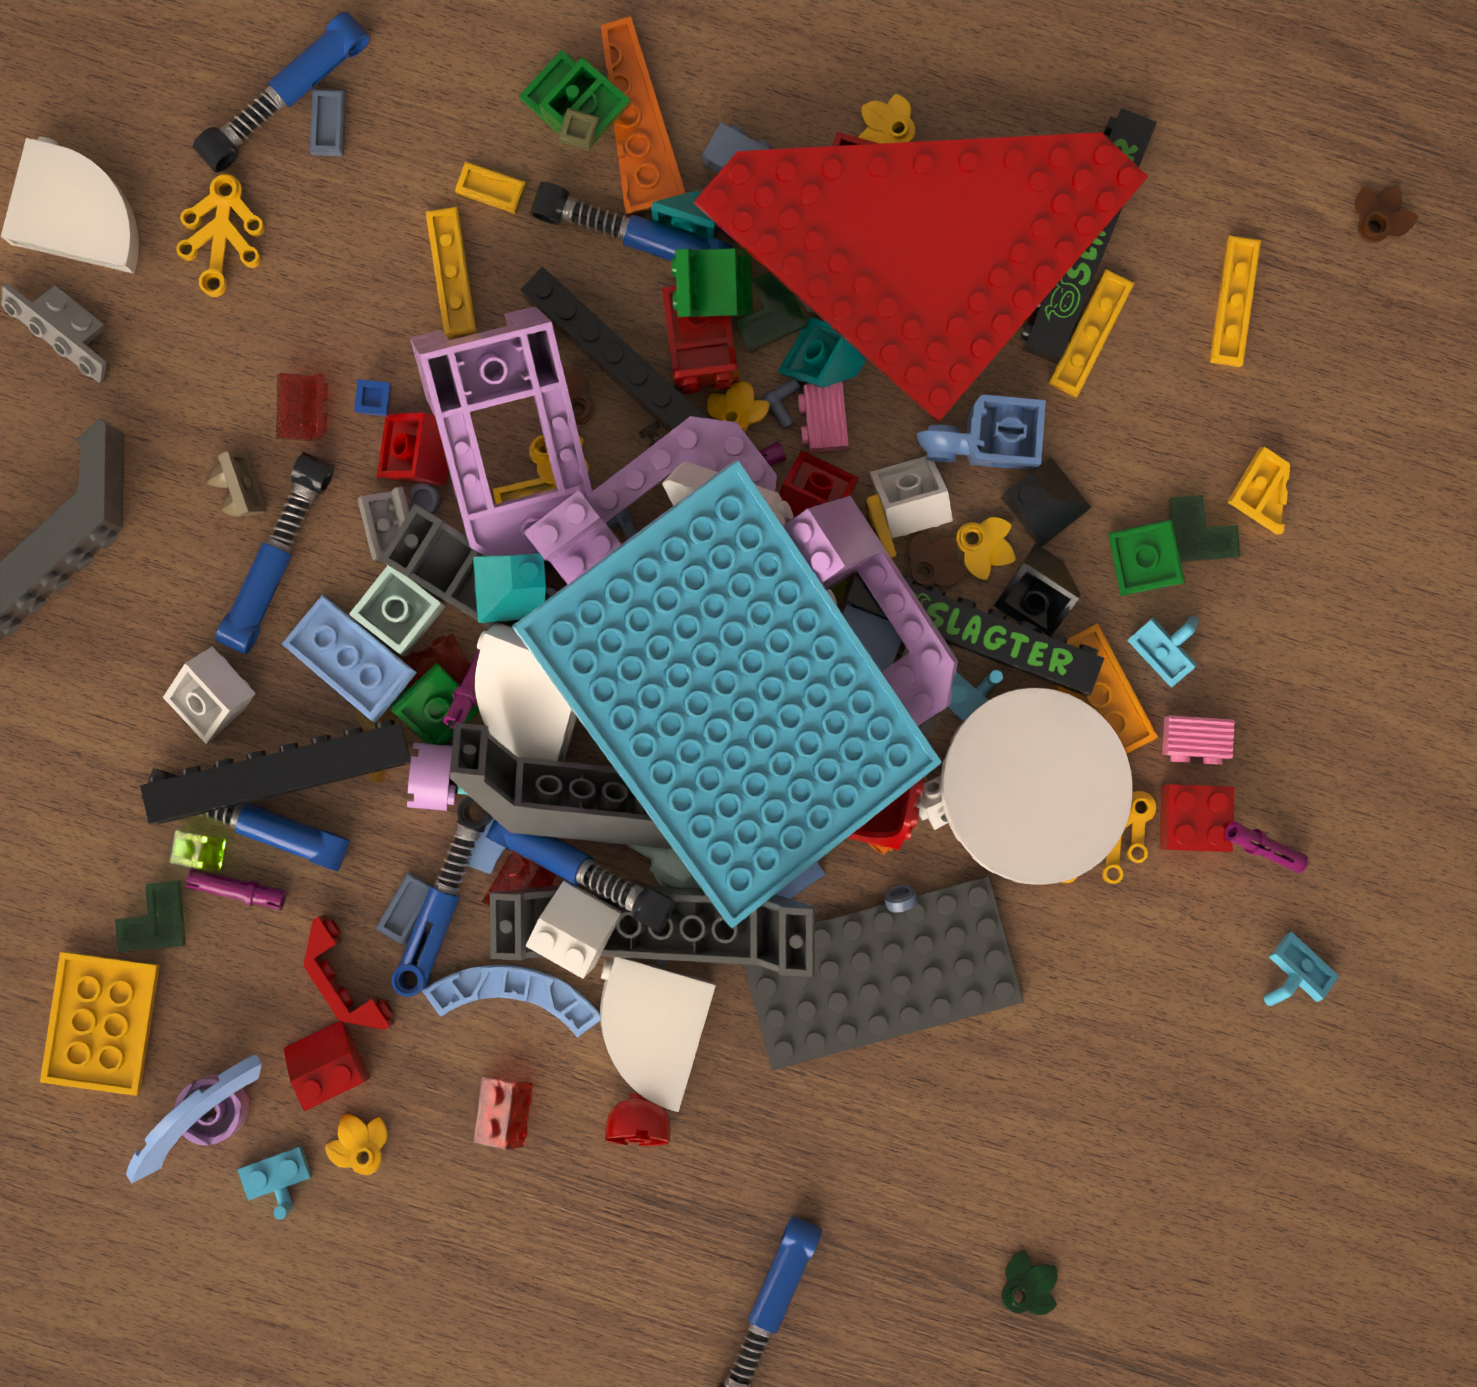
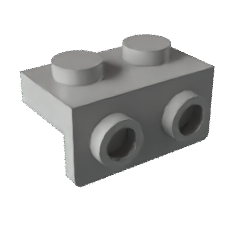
M403 486L395 487L389 492L360 496L357 499L372 561L381 559L412 509L410 497L405 494Z

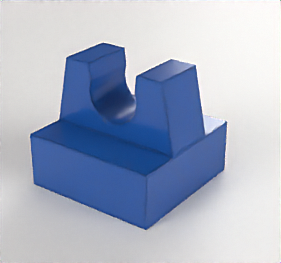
M358 379L354 412L388 417L392 389L391 383Z

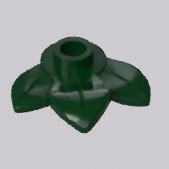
M1025 1250L1017 1252L1005 1268L1007 1283L1001 1291L1002 1303L1008 1311L1013 1313L1028 1311L1037 1316L1048 1314L1057 1306L1055 1299L1049 1294L1057 1282V1268L1049 1264L1032 1266ZM1017 1290H1020L1023 1295L1019 1303L1014 1299V1294Z

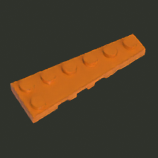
M631 16L601 25L607 78L631 99L630 106L613 123L627 217L651 211L654 201L686 193Z

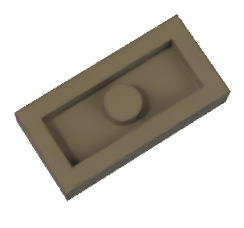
M226 451L217 455L220 462L213 468L206 483L218 488H229L230 493L223 503L222 511L234 517L258 516L267 512L247 452Z

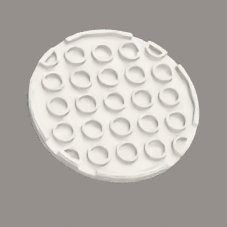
M1046 688L1018 689L1001 694L983 703L965 718L957 728L951 739L946 758L943 760L941 772L942 803L948 823L956 839L962 843L964 848L973 856L972 858L981 866L1014 882L1034 885L1053 884L1073 879L1091 870L1117 844L1125 829L1131 810L1132 775L1128 757L1119 737L1111 725L1095 709L1082 700L1057 690Z

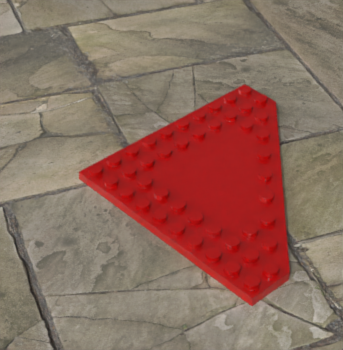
M1102 132L737 151L693 203L938 422L1143 184L1148 175Z

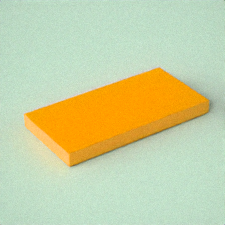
M1097 623L1068 638L1067 644L1079 648L1080 644L1093 647L1098 650L1097 655L1105 659L1091 695L1085 697L1057 686L1058 690L1082 700L1101 714L1119 737L1126 754L1158 738L1099 624Z

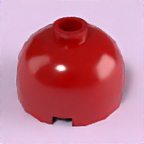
M639 1093L630 1094V1100L617 1103L608 1114L605 1141L627 1146L628 1142L640 1143L639 1146L645 1147L667 1145L670 1142L671 1133L669 1116L664 1107L647 1100Z

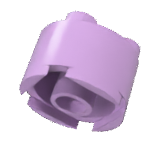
M414 742L412 749H417L419 752L418 757L411 756L408 793L414 794V801H407V807L447 811L448 805H454L456 785H450L452 746Z
M219 1074L207 1075L187 1085L178 1095L174 1108L196 1090L200 1089L203 1091L209 1089L219 1082ZM241 1088L217 1104L214 1109L217 1113L213 1116L209 1114V1110L183 1136L198 1145H211L220 1143L238 1132L244 1125L249 1112L250 1098L244 1088Z

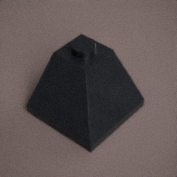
M1052 458L1025 476L1001 497L1027 532L1041 547L1091 509V506Z
M1035 543L994 606L1018 622L1024 621L1037 627L1036 632L1048 636L1049 632H1055L1079 600L1081 594L1064 562Z

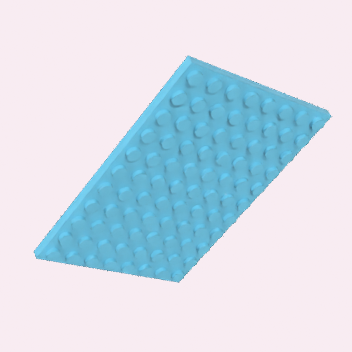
M734 460L512 626L731 928L735 927L942 763L738 460Z

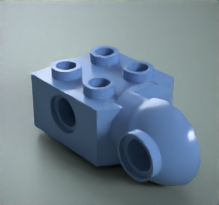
M981 394L968 411L966 433H959V429L955 426L930 425L928 431L916 433L920 446L927 452V460L954 462L956 461V455H966L970 465L1033 471L1041 465L1046 400Z

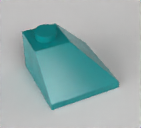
M698 191L654 201L651 207L654 222L704 239H716L720 228L693 203L701 194Z
M808 317L778 373L824 388L856 377L865 364L866 358L826 322Z
M539 552L473 557L478 623L521 620L545 602L544 558Z

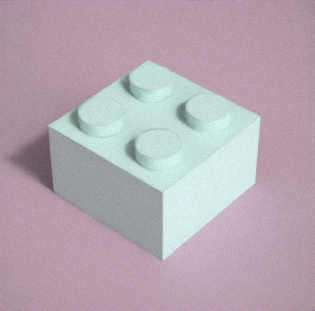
M387 565L349 615L400 655L407 657L446 606L414 581Z

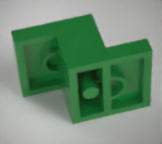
M562 49L519 95L520 101L558 134H560L567 108L599 117V124L592 146L631 104V99L583 57L576 63Z
M736 248L708 250L675 249L676 257L672 258L671 269L673 276L676 277L677 290L673 292V307L677 310L678 317L753 315L752 257L746 250Z

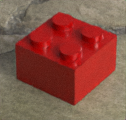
M1161 785L1160 849L1233 852V843L1225 839V830L1231 822H1234V787Z

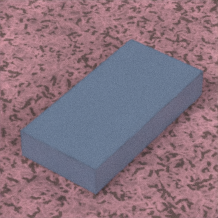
M312 89L311 155L343 156L346 93L344 90Z
M408 872L375 929L405 945L412 933L431 884Z

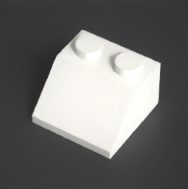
M927 456L870 472L875 494H879L891 538L906 536L913 532L938 527L941 524L953 521L948 490L935 462L927 460Z
M212 646L183 665L163 698L205 744H208L246 709L256 693Z
M564 880L539 917L526 947L577 976L584 978L596 966L622 911Z

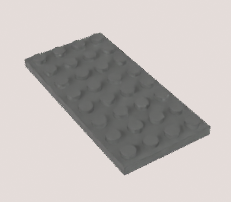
M989 876L917 895L918 903L916 906L904 912H891L886 908V904L815 922V976L813 977L779 975V972L759 965L744 964L771 1069H780L1023 1003Z

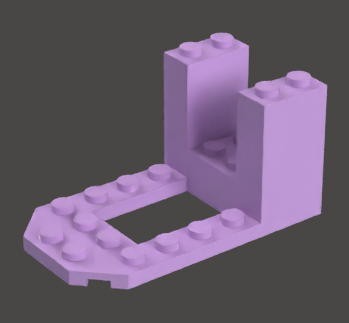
M536 306L504 314L507 323L505 327L453 340H448L442 330L410 337L425 397L437 421L469 546L486 556L538 552L524 531L578 490L585 497L592 492L552 322ZM534 396L556 489L493 505L470 412Z
M690 416L586 497L578 490L524 531V533L541 556L550 562L565 582L569 584L622 545L606 524L667 478L679 464L687 461L720 472L734 460H738L755 485L774 492L777 474L737 422Z
M847 496L808 508L784 525V529L821 584L824 583L827 590L833 588L856 571L867 585L910 651V653L881 671V673L916 725L919 726L950 706L952 697L951 687L953 676L956 674L958 660L852 497Z

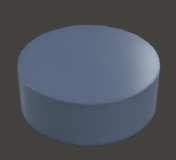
M418 483L408 492L412 507L416 504L431 514L438 510L441 498L439 492L432 485Z
M896 885L888 889L884 894L886 908L891 912H904L912 909L918 903L916 890L910 885Z

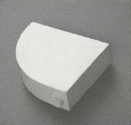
M39 137L38 140L26 138L1 237L14 246L135 274L139 253L138 229L132 208L120 188L99 166L82 154L59 146L57 141L50 138Z
M496 622L488 631L484 630L477 643V649L480 650L475 673V691L482 720L485 726H488L490 734L517 757L565 762L577 716L515 630Z
M612 957L611 960L606 959L600 977L605 979L600 1004V1023L605 1045L613 1064L620 1075L637 1093L661 1107L679 1112L716 985L709 980L632 958Z

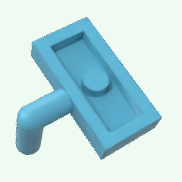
M1196 616L1188 617L1184 625L1171 636L1152 617L1131 635L1127 641L1172 688L1197 665L1180 645L1194 634L1199 625V619Z
M994 670L974 688L956 672L953 676L951 687V703L946 708L961 721H964L974 710L988 701L986 695L997 683L1002 681L1003 674L998 670Z
M1291 931L1284 935L1269 956L1289 977L1281 987L1265 994L1264 1002L1268 1006H1273L1290 998L1298 986L1318 1002L1326 997L1339 978V975Z
M302 1145L237 1169L248 1201L275 1192L279 1205L274 1209L273 1215L278 1220L284 1219L293 1210V1203L287 1186L312 1177Z

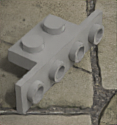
M8 283L2 286L1 306L11 317L23 322L35 336L43 338L53 346L60 356L67 357L77 365L84 375L91 376L99 384L104 381L107 362L86 346L103 333L104 324L55 285L33 302L29 301Z

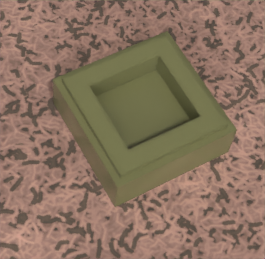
M567 108L558 137L559 143L590 151L599 124V117Z

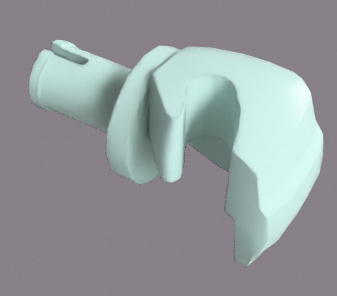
M628 845L629 848L634 849L651 860L650 872L654 874V877L661 886L667 887L669 884L671 887L700 888L697 881L673 849Z

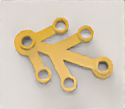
M221 174L214 178L210 185V194L194 207L183 210L180 216L181 222L186 228L195 230L201 226L202 216L217 207L216 217L189 239L181 240L176 247V251L182 259L191 261L197 257L198 249L213 238L209 269L204 271L199 277L201 290L210 297H219L227 289V280L222 274L227 239L239 252L240 260L245 266L254 268L261 262L260 253L254 247L248 245L229 221L232 207L244 221V229L249 235L258 237L265 231V224L261 218L253 215L241 200V183L230 174ZM225 187L232 188V192L228 196L222 195V190ZM195 214L196 220L193 223H187V217ZM258 221L259 228L254 231L250 230V224ZM191 245V253L184 255L182 253L183 248ZM248 253H255L253 261L247 262L245 260ZM214 280H219L220 286L215 290L210 289V283Z
M1144 791L1132 792L1131 810L1125 826L1126 828L1132 823L1131 845L1128 846L1126 855L1130 861L1135 863L1143 862L1148 856L1147 848L1144 846L1145 823L1151 820L1156 813L1154 798ZM1138 801H1143L1146 805L1143 813H1138L1135 809ZM1121 837L1106 856V866L1102 870V877L1107 883L1116 884L1123 878V871L1119 867ZM1135 847H1140L1142 850V856L1139 859H1135L1132 856V850ZM1110 868H1115L1118 872V876L1114 880H1110L1107 877V872ZM1077 877L1063 881V883L1073 882Z

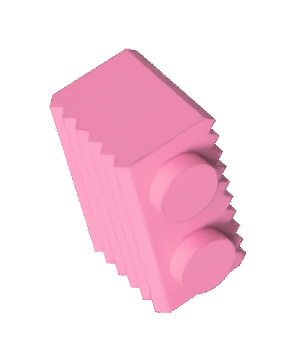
M839 382L824 388L808 384L804 385L803 394L798 395L799 414L805 413L806 426H801L802 446L808 445L809 453L847 450L849 444L843 383Z
M1164 716L1162 755L1171 756L1170 762L1190 763L1191 757L1203 758V764L1223 765V759H1232L1235 721L1232 719Z

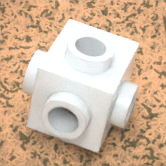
M940 775L924 783L921 798L918 797L919 801L916 805L917 808H920L919 816L923 821L928 818L934 830L948 824L942 803Z

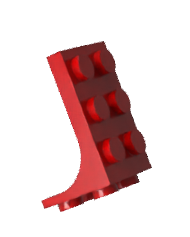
M677 286L662 287L675 388L682 390V394L701 392V387L714 386L715 390L732 388L733 383L739 382V369L736 362L730 316L678 317L677 310L673 307V292L677 290Z
M925 778L919 780L847 838L900 850L904 839L910 840L912 829L916 827L920 810L916 805L918 797L921 798Z

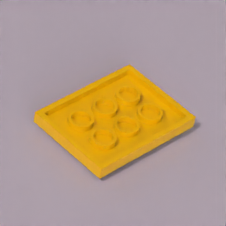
M66 951L60 952L40 1082L134 1096L140 1095L160 964Z

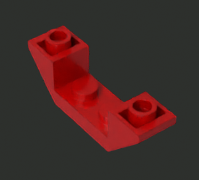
M325 915L316 917L312 920L303 967L337 1019L342 1022L382 1030L393 1025L395 1022L391 1018L394 1016L392 1008L385 999L380 1001L378 996L372 998L356 1010L352 1006L355 1003L353 996L346 987L341 988L334 977L337 976V973L332 964L327 959L323 961L320 957L342 942L338 937L341 931L331 917L329 919Z

